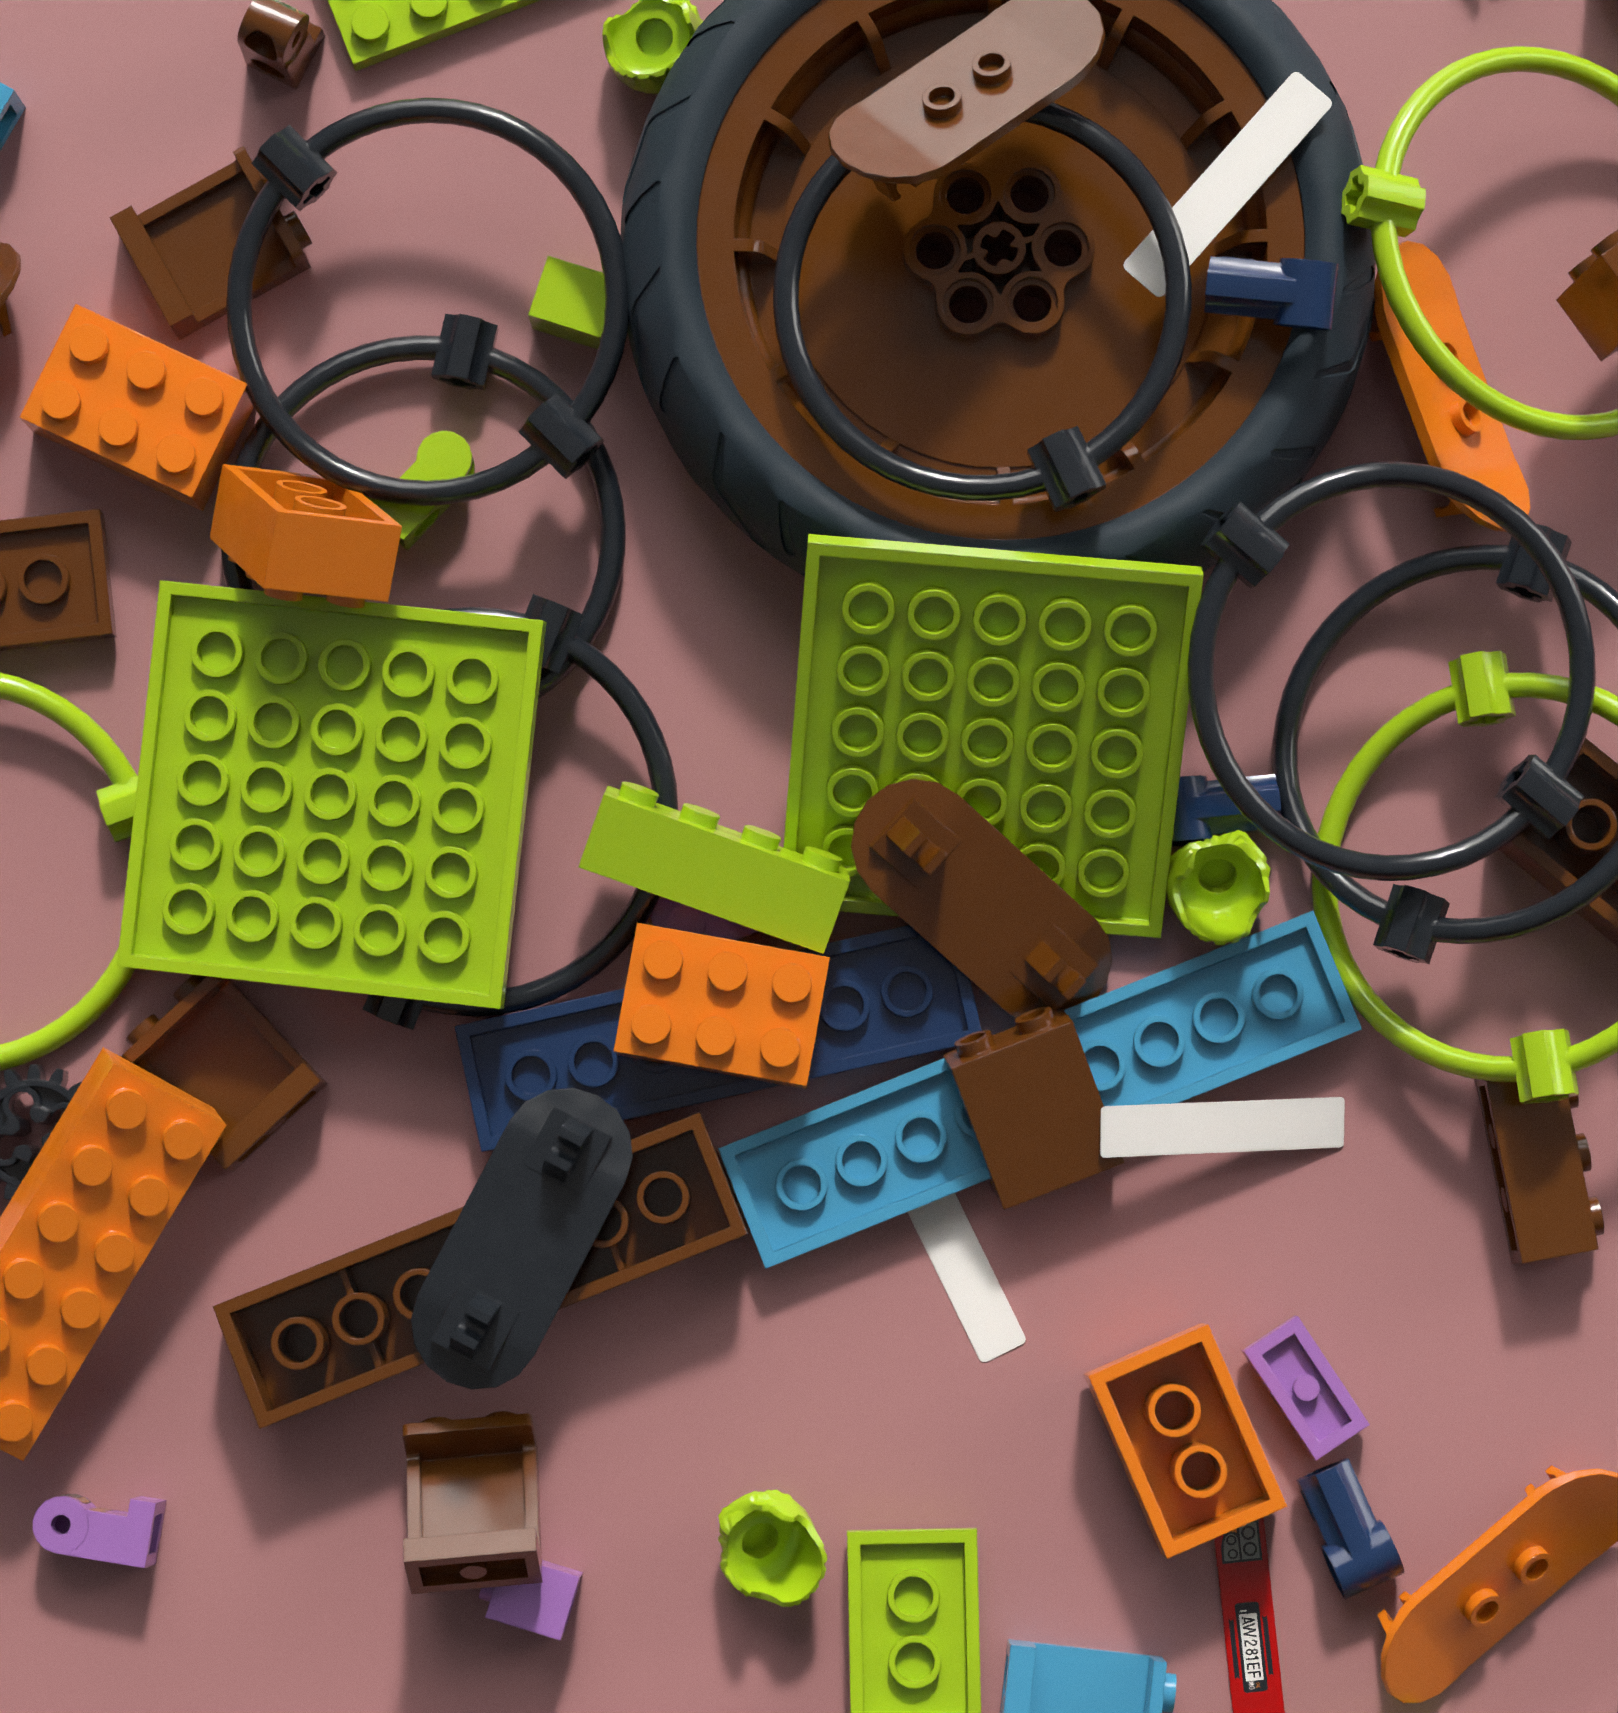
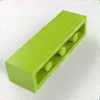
M622 782L620 790L607 786L581 857L579 868L824 954L850 883V871L840 868L842 862L840 857L810 846H806L803 854L779 846L780 836L756 826L745 825L741 833L718 825L720 816L717 813L697 805L684 803L681 811L656 803L659 796L657 792L638 784Z

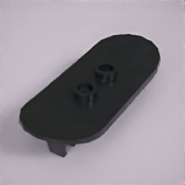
M575 1088L547 1090L526 1101L509 1120L417 1295L411 1317L414 1344L427 1367L446 1382L471 1390L496 1388L519 1376L541 1345L625 1184L633 1158L629 1130L618 1111L598 1095Z

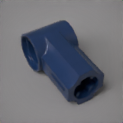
M1210 256L1204 313L1273 320V325L1284 327L1332 330L1339 264L1297 258H1280V263L1246 258Z
M1201 775L1180 776L1172 846H1184L1193 841L1203 842L1214 835L1220 836L1229 832H1235L1236 830L1245 833L1260 832L1242 815L1224 792L1218 780L1207 781V776ZM1276 775L1246 776L1261 797L1281 815L1280 792Z
M1348 1458L1323 1466L1296 1480L1309 1513L1323 1539L1324 1544L1321 1545V1550L1326 1564L1345 1600L1405 1573L1393 1540L1381 1520L1376 1521Z

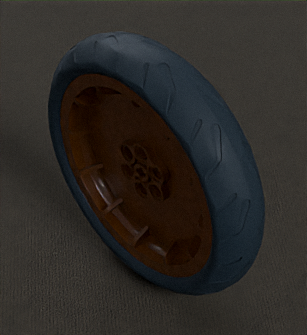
M724 0L698 26L689 43L668 73L653 103L630 166L624 189L620 237L623 243L628 293V336L633 359L650 406L672 448L695 483L744 534L772 557L804 577L809 534L1200 566L1203 568V572L1216 565L1218 561L1200 546L1216 521L1234 503L1239 501L1253 513L1257 514L1275 498L1300 484L1332 436L1354 387L1367 345L1375 305L1376 261L1373 253L1371 230L1347 224L1345 215L1341 214L1342 192L1347 185L1350 172L1363 165L1353 126L1346 107L1320 59L1288 16L1272 0H1088L1102 18L1105 39L1101 56L1088 75L1073 89L1055 100L1054 103L1076 111L1099 124L1126 145L1141 160L1158 182L1172 208L1292 73L1298 72L1331 99L1332 106L1190 265L1192 310L1188 337L1180 365L1167 393L1141 430L1117 453L1098 466L1106 483V489L1084 503L1058 512L1054 511L1045 492L1021 498L996 501H963L942 498L901 486L861 465L843 451L820 428L805 408L792 385L782 360L773 314V278L777 253L784 229L796 202L807 184L832 155L828 136L836 117L870 96L874 90L886 85L1010 0ZM1023 122L958 168L938 179L922 182L916 188L911 184H897V191L901 194V198L895 202L878 191L872 179L862 177L853 171L844 178L823 207L809 236L799 280V311L806 349L818 378L840 411L861 432L897 456L921 466L965 475H996L1033 468L1027 455V449L1051 434L1062 429L1066 430L1078 426L1087 443L1121 413L1146 377L1156 354L1163 327L1165 294L1161 297L1155 296L1124 269L1123 264L1125 260L1153 229L1136 196L1106 162L1086 147L1065 135L1039 125ZM1021 189L1035 190L1042 195L1045 206L1035 213L1022 212L1014 206L1011 197ZM968 190L980 198L982 206L976 212L960 214L949 206L947 199L956 191ZM1052 243H1067L1075 249L1079 259L1071 266H1056L1049 262L1044 250ZM935 244L942 246L949 252L951 261L943 268L930 269L920 263L916 254L924 246ZM999 245L1009 249L1007 259H1001L997 266L986 262L988 252H994ZM1210 256L1246 258L1280 263V258H1297L1339 264L1332 330L1284 327L1273 325V320L1204 313ZM1035 297L1046 305L1048 315L1040 321L1027 322L1016 314L1013 305L1021 298ZM960 298H971L981 304L985 314L974 323H963L953 317L949 307Z

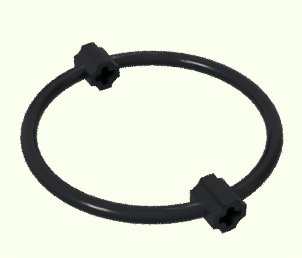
M1054 102L1025 121L1065 135L1089 149L1106 162L1136 196L1152 226L1163 261L1165 313L1162 333L1147 375L1133 398L1104 430L1087 443L1078 426L1066 430L1062 429L1043 438L1039 443L1027 449V455L1033 468L996 475H965L943 472L918 465L878 445L861 432L840 411L827 394L814 370L801 329L799 280L803 256L816 220L831 194L851 172V170L843 167L831 155L811 178L794 206L781 239L773 278V314L782 360L793 387L805 408L820 428L843 451L876 474L911 490L936 497L963 501H996L1021 498L1045 492L1054 511L1058 512L1084 503L1106 489V483L1098 466L1117 453L1141 430L1164 398L1181 362L1188 337L1192 310V281L1189 257L1181 228L1164 192L1141 160L1102 126L1078 112Z
M447 98L404 99L375 105L352 113L328 125L308 140H305L293 127L288 125L283 130L274 133L259 148V152L251 164L267 181L253 201L245 217L233 250L227 283V327L232 355L241 381L247 384L246 393L253 407L267 428L291 454L305 466L342 488L361 492L364 496L375 500L416 506L450 505L480 499L503 491L531 477L548 464H551L562 477L567 479L574 472L580 470L595 455L604 440L588 424L602 405L615 379L624 353L629 328L628 293L623 243L616 222L604 197L590 176L572 155L551 137L530 123L507 112L479 103ZM436 123L474 128L498 136L536 158L558 178L582 210L593 233L604 276L605 309L600 343L592 368L571 406L556 393L549 400L543 402L527 418L523 427L518 431L531 444L530 447L495 467L475 474L452 479L426 481L380 475L357 467L321 446L297 424L278 399L264 372L253 331L251 304L253 279L258 255L276 213L285 199L301 211L309 204L315 203L330 188V184L338 172L325 160L328 156L364 136L384 129L411 124Z
M445 314L440 336L413 335L387 338L362 344L341 352L313 367L278 396L286 411L293 417L310 400L349 376L373 367L395 362L430 360L434 361L431 373L432 378L451 386L469 390H485L488 375L491 373L524 390L541 404L549 400L556 393L570 406L573 403V400L565 391L542 372L521 359L495 348L499 331L498 325L489 323L482 318L465 314ZM261 417L257 420L244 441L234 465L252 468L261 467L266 453L276 439ZM590 422L588 425L597 433L595 427ZM603 443L597 449L595 455L586 463L599 508L601 526L600 554L592 590L582 611L584 617L576 635L593 645L601 632L614 604L622 577L626 545L623 498L616 471ZM221 549L223 572L227 587L254 590L252 579L245 576L246 572L238 564L229 561L228 555ZM566 659L560 674L542 667L538 699L556 687L577 665Z
M1402 461L1370 462L1342 467L1304 481L1275 498L1257 514L1253 513L1241 501L1236 502L1208 531L1200 546L1218 562L1206 582L1196 609L1190 635L1187 664L1188 693L1192 718L1202 750L1224 792L1242 815L1263 835L1285 851L1305 862L1333 873L1367 880L1409 881L1435 877L1465 868L1501 849L1528 827L1542 839H1550L1574 817L1579 810V804L1584 796L1566 780L1580 754L1593 710L1596 663L1592 628L1584 599L1564 558L1545 532L1522 509L1502 494L1479 481L1451 470L1427 464ZM1374 488H1407L1447 496L1474 508L1505 529L1532 558L1548 583L1560 611L1569 653L1567 705L1556 743L1546 763L1537 755H1528L1520 764L1513 767L1501 782L1500 789L1495 798L1509 810L1478 833L1455 844L1432 851L1404 855H1380L1341 848L1312 836L1280 815L1261 797L1246 778L1234 758L1220 721L1214 689L1216 638L1224 608L1237 579L1241 580L1249 588H1252L1273 570L1284 556V552L1290 544L1276 531L1294 517L1328 499L1355 491Z
M1537 524L1561 553L1576 580L1583 599L1605 615L1618 630V592L1588 570L1566 560L1572 544L1567 535L1561 534L1550 527ZM1512 536L1509 545L1482 544L1458 546L1430 552L1407 560L1382 572L1359 587L1342 601L1320 624L1304 646L1291 670L1276 714L1272 741L1273 774L1276 775L1279 787L1281 815L1296 827L1320 839L1309 818L1300 789L1298 738L1301 719L1313 683L1327 657L1343 636L1372 609L1393 595L1418 583L1443 575L1476 570H1500L1496 581L1500 589L1522 599L1538 603L1541 601L1552 602L1554 596L1538 566ZM1618 840L1591 870L1554 896L1517 911L1484 918H1446L1450 903L1445 898L1408 885L1393 884L1387 901L1369 891L1350 876L1333 873L1305 861L1304 863L1319 882L1340 902L1360 916L1379 925L1373 943L1378 950L1414 963L1430 964L1437 942L1480 944L1514 939L1545 929L1588 906L1618 880Z
M535 594L532 595L525 613L485 607L441 609L535 619L547 622L542 667L560 674L566 659H568L602 686L616 702L634 731L647 764L651 789L659 794L656 803L679 810L677 783L672 758L663 732L651 708L622 670L599 649L576 635L584 614ZM635 888L630 901L616 922L600 940L584 954L563 968L531 982L506 988L504 1009L368 994L362 1010L395 1025L414 1030L422 1010L453 1016H493L528 1010L554 1001L576 990L600 974L617 959L634 940L637 923H646L660 896Z

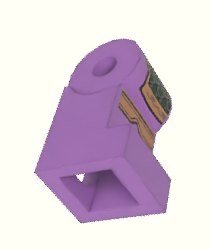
M64 1494L44 1501L36 1510L33 1518V1533L37 1542L44 1549L53 1553L147 1568L156 1564L167 1500L145 1496L130 1499L128 1512L95 1507L87 1497L79 1494Z

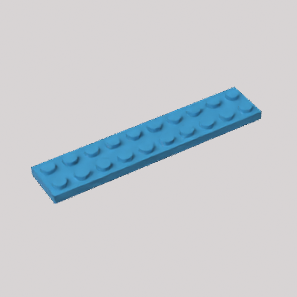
M1314 911L1064 1010L1074 1023L1104 1106L1180 1103L1362 1030ZM944 1058L718 1148L765 1269L991 1179L954 1078Z

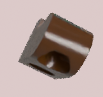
M253 0L241 22L237 41L247 66L297 89L325 34L321 27L309 22L308 14L279 0Z

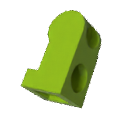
M444 430L434 432L422 441L418 447L417 460L400 479L427 481L452 479L474 474L475 464L470 446L463 437L455 432ZM367 497L402 525L399 543L406 550H409L450 506L400 505Z

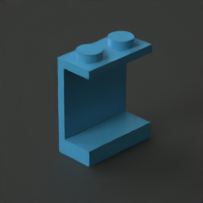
M1007 1639L1000 1713H1173L1177 1677L1176 1674L1166 1673L1167 1662L1162 1656Z

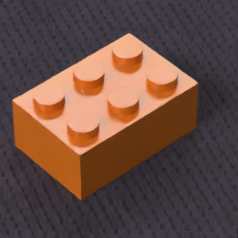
M75 304L19 418L34 433L203 511L221 475L222 464L227 463L254 407L246 393L247 384Z
M222 464L210 539L228 555L229 561L238 564L246 572L245 576L247 578L255 580L264 588L263 593L269 597L285 601L303 600L304 593L326 595V600L335 605L363 608L365 600L384 602L389 600L402 525L361 492L342 488L322 476Z
M637 923L614 1052L616 1055L807 1089L830 957Z
M1197 1324L1083 1374L1157 1547L1165 1558L1173 1557L1288 1507L1208 1324Z

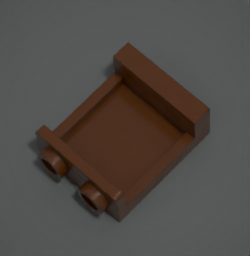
M244 146L233 151L236 158L233 163L137 215L131 205L109 217L179 340L227 314V283L233 250L245 217L253 201L267 181L251 164L252 160ZM279 209L265 235L257 259L253 279L252 300L311 268L302 249L313 243L294 210L283 216Z
M192 975L173 995L179 1003L161 1019L155 1014L150 1015L127 1036L126 1041L131 1047L121 1057L212 1106L225 1122L226 1127L210 1154L225 1170L235 1171L328 1083L231 979Z
M1040 1007L1030 1010L1015 1019V1027L992 1035L990 1030L971 1033L955 1042L956 1050L943 1055L947 1067L954 1078L991 1177L989 1180L993 1191L1004 1210L1125 1163L1123 1157L1103 1158L1100 1155L1101 1108L1104 1105L1074 1023L1063 1009L1052 1012L1051 1007Z
M497 1411L485 1417L455 1420L446 1417H431L420 1423L403 1425L402 1439L407 1463L408 1538L403 1539V1562L411 1594L543 1583L538 1446L532 1415L528 1413L515 1414L509 1411Z

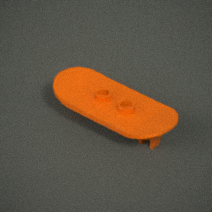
M1411 241L1399 243L1406 276L1424 316L1449 351L1470 372L1487 384L1461 314L1449 273L1438 256L1424 244ZM1377 271L1374 287L1375 305L1373 315L1376 316L1379 331L1371 332L1369 335L1372 342L1380 340L1384 342L1428 464L1451 470L1479 481L1502 494L1528 515L1531 508L1529 489L1514 457L1502 423L1479 411L1457 395L1425 363L1400 327L1389 305ZM1449 498L1450 503L1448 506L1433 509L1436 518L1465 514L1474 522L1491 530L1507 532L1486 515Z
M1551 1465L1545 1471L1550 1478L1548 1482L1538 1488H1535L1530 1483L1524 1488L1528 1496L1412 1595L1406 1591L1399 1595L1398 1598L1403 1603V1606L1394 1620H1392L1385 1609L1379 1612L1377 1616L1387 1634L1381 1652V1679L1387 1693L1402 1703H1422L1439 1695L1471 1664L1584 1567L1618 1542V1473L1603 1469L1578 1470L1565 1473Z

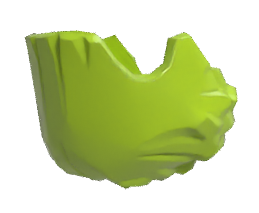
M639 0L623 15L616 14L614 17H608L603 24V47L608 64L616 77L633 90L658 94L671 68L689 43L698 26L703 22L697 7L692 5L690 0Z
M1240 830L1220 836L1214 835L1203 842H1190L1170 856L1166 890L1168 904L1185 928L1200 940L1206 942L1213 941L1215 945H1225L1228 942L1232 944L1237 943L1242 937H1247L1250 934L1256 917L1269 901L1270 885L1268 878L1271 868L1266 862L1267 858L1251 838Z
M768 1489L764 1492L753 1491L736 1499L722 1509L718 1515L720 1524L718 1541L722 1549L719 1567L726 1579L746 1597L763 1599L781 1607L797 1606L802 1601L807 1600L810 1594L815 1593L819 1587V1581L825 1576L827 1554L810 1516L789 1494H784L777 1489Z

